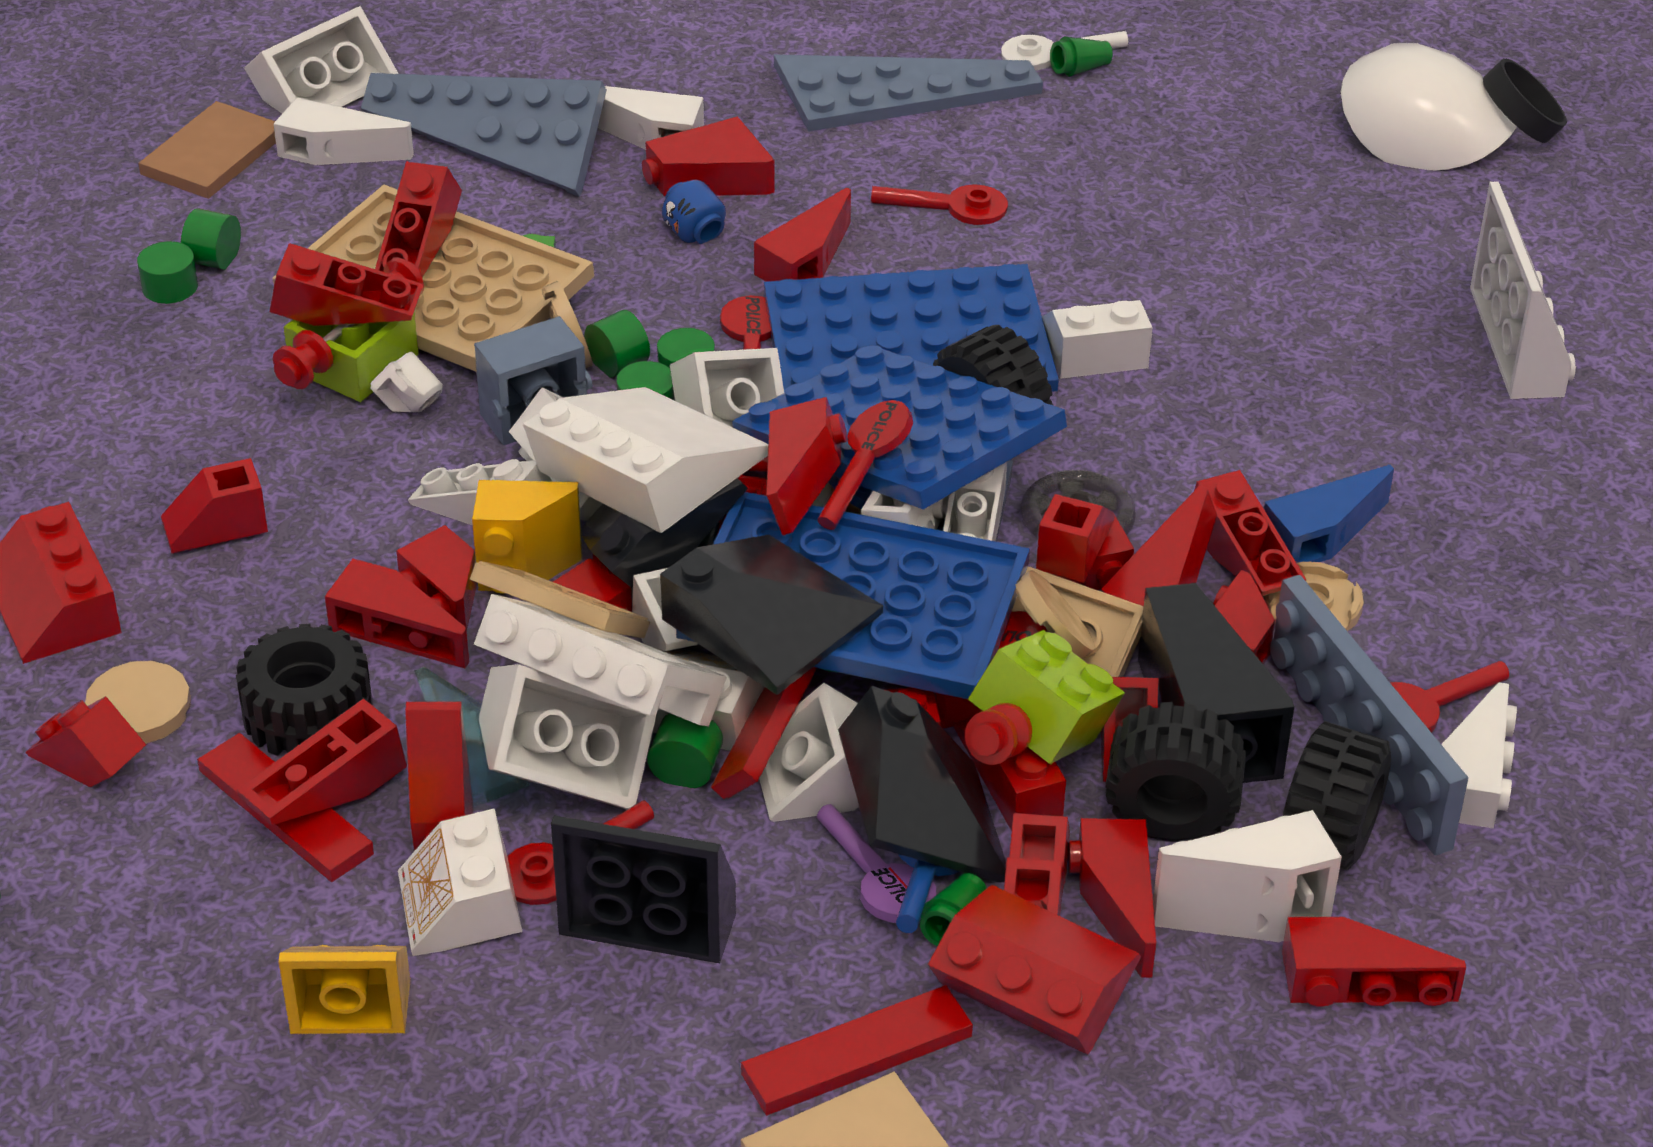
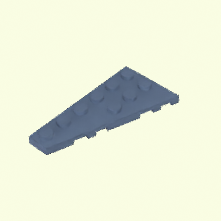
M774 54V67L808 132L1041 94L1043 89V81L1029 60Z
M370 73L361 109L366 113L411 122V131L424 135L431 141L450 145L457 148L460 152L510 171H518L533 177L536 181L547 185L552 184L580 197L607 89L602 81Z

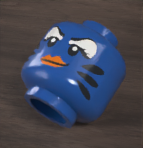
M699 180L680 182L668 190L662 207V218L682 241L686 243L697 241L699 244H703L717 238L725 225V205L704 182Z

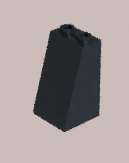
M1196 583L1145 588L1138 662L1144 678H1158V708L1164 702H1173L1174 706L1184 707V703L1196 705L1197 710L1204 711L1209 709L1216 712L1217 720L1227 719L1234 726L1233 733L1240 734L1244 742L1243 750H1246L1243 783L1284 779L1295 708L1290 696Z

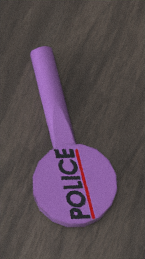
M832 804L823 806L818 811L817 819L866 873L861 881L860 900L864 908L876 918L896 923L913 867L907 864H886ZM933 881L926 902L936 896V885Z

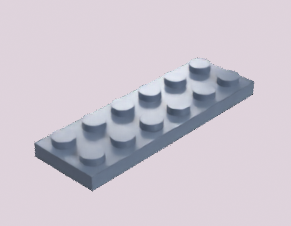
M1296 575L1283 579L1279 603L1276 605L1277 618L1274 639L1270 644V652L1275 665L1279 669L1287 670L1295 680L1302 699L1306 702L1311 701L1323 715L1324 721L1389 741L1391 767L1383 800L1389 805H1395L1406 819V824L1412 837L1418 841L1423 840L1435 856L1453 850L1469 777L1303 577Z

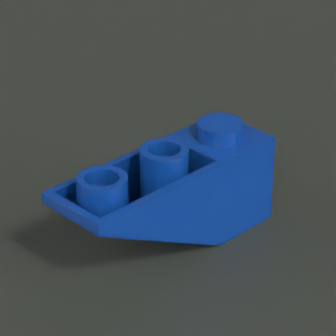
M1390 464L1265 502L1264 510L1296 563L1329 560L1389 502L1394 468Z

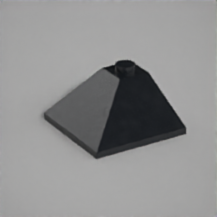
M738 478L662 533L602 504L581 528V536L590 551L614 575L633 589V575L669 568L696 549L748 487Z
M769 534L697 547L660 574L662 620L776 695L883 614L882 604Z
M871 686L838 729L870 846L959 872L971 873L994 882H1005L1006 860L974 761L917 700L900 692L893 693Z
M554 815L551 822L559 935L720 964L736 916V880L721 844Z

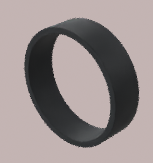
M1503 58L1483 77L1484 86L1494 103L1513 124L1531 138L1547 143L1567 124L1565 113L1553 95L1534 75L1515 61Z

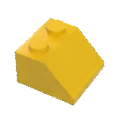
M478 481L472 517L477 563L483 561L519 569L549 580L582 560L578 482ZM478 583V591L504 593Z
M320 945L290 947L280 952L278 962L290 1034L405 1033L410 990V972L406 946Z

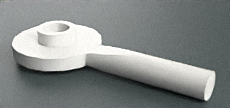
M1126 31L1082 37L1083 39L1108 41L1112 49L1128 47ZM1038 35L1013 37L1002 46V59L1029 60L1036 71L1051 66L1050 49L1054 42Z

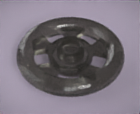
M1062 470L1047 474L1035 481L1026 490L1021 501L1022 519L1029 531L1037 538L1039 524L1043 518L1042 515L1045 514L1052 501V498L1048 495L1059 490L1064 493L1061 496L1116 510V518L1126 535L1131 531L1136 519L1135 504L1128 491L1112 478L1087 470ZM1082 489L1095 491L1100 495L1096 497L1086 491H1083Z

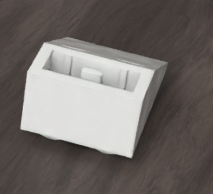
M1313 810L1291 816H1281L1271 821L1242 828H1232L1222 833L1189 841H1179L1172 845L1161 847L1158 853L1153 895L1155 926L1273 942L1284 941L1287 917H1331L1342 857Z

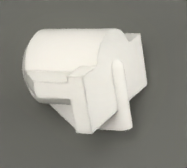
M408 352L397 361L390 362L370 383V388L392 412H421L440 396L443 384L413 352Z

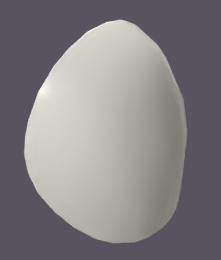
M1393 43L1362 56L1349 66L1343 78L1341 88L1343 111L1353 132L1373 155L1386 163L1433 171L1465 166L1491 154L1513 134L1517 127L1504 115L1489 96L1483 83V76L1455 55L1418 43Z

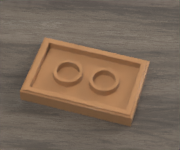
M215 101L138 163L140 174L209 199L276 144L275 121Z

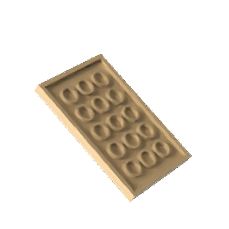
M383 184L307 249L375 269L398 190ZM456 211L450 233L423 276L424 291L420 295L414 311L418 349L477 372L474 343L548 320L550 318L549 308L552 305L551 300L553 297L544 300L542 295L543 286L559 281L569 300L594 277L593 262ZM276 275L272 278L273 284H275Z

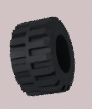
M1000 325L987 326L942 349L937 354L938 359L934 360L933 366H941L947 371L962 376L974 377L977 381L996 387H1004L1011 392L1029 398H1037L1044 403L1053 405L1050 396L1053 395L1052 388L1047 380L1048 374L1046 369L1042 367L1039 361V356L1034 349L1032 350L1028 346V342L1021 335L1017 337L1014 330L1008 327L1002 328Z
M299 624L297 628L289 629L288 626L279 628L277 633L273 635L266 633L258 638V645L248 646L244 651V658L239 659L236 667L237 687L247 735H252V740L258 747H263L267 744L268 753L277 756L282 750L287 751V753L293 750L363 698L373 706L368 662L361 644L357 640H351L350 634L343 630L333 632L332 626L321 624L319 627H311L310 624Z
M1173 702L1161 703L1160 708H1153L1151 705L1140 708L1139 715L1130 713L1123 719L1122 726H1117L1111 744L1105 788H1107V803L1113 805L1112 813L1117 819H1146L1147 837L1154 839L1160 837L1168 839V841L1178 842L1180 839L1194 840L1202 838V835L1210 836L1221 833V826L1229 827L1235 820V813H1239L1241 806L1246 750H1243L1244 742L1240 734L1233 733L1234 726L1227 719L1217 720L1216 712L1209 709L1200 711L1196 709V705L1184 703V707L1174 706Z
M1324 721L1309 738L1298 762L1286 799L1283 816H1291L1313 810L1342 857L1340 869L1347 871L1357 862L1373 830L1391 767L1389 741Z

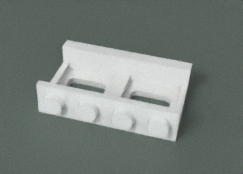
M491 594L474 645L646 715L655 717L659 708L698 725L708 727L727 678L724 675L623 635L597 629L529 602Z

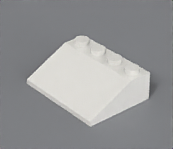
M1499 181L1490 182L1470 285L1473 298L1510 399L1565 397L1568 381H1572L1575 377L1574 355L1566 350L1564 331L1561 325L1556 324L1553 317L1551 298H1546L1544 294L1541 272L1535 271Z
M646 387L559 398L555 402L543 406L539 413L523 423L540 472L560 482H578L580 492L660 533L664 532L768 456L769 444Z

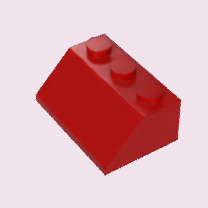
M70 502L48 506L20 516L0 542V614L23 664L122 633L114 591Z
M990 885L954 915L928 966L941 984L947 985V987L1088 1055L1099 1038L1141 956L1139 953L997 886Z

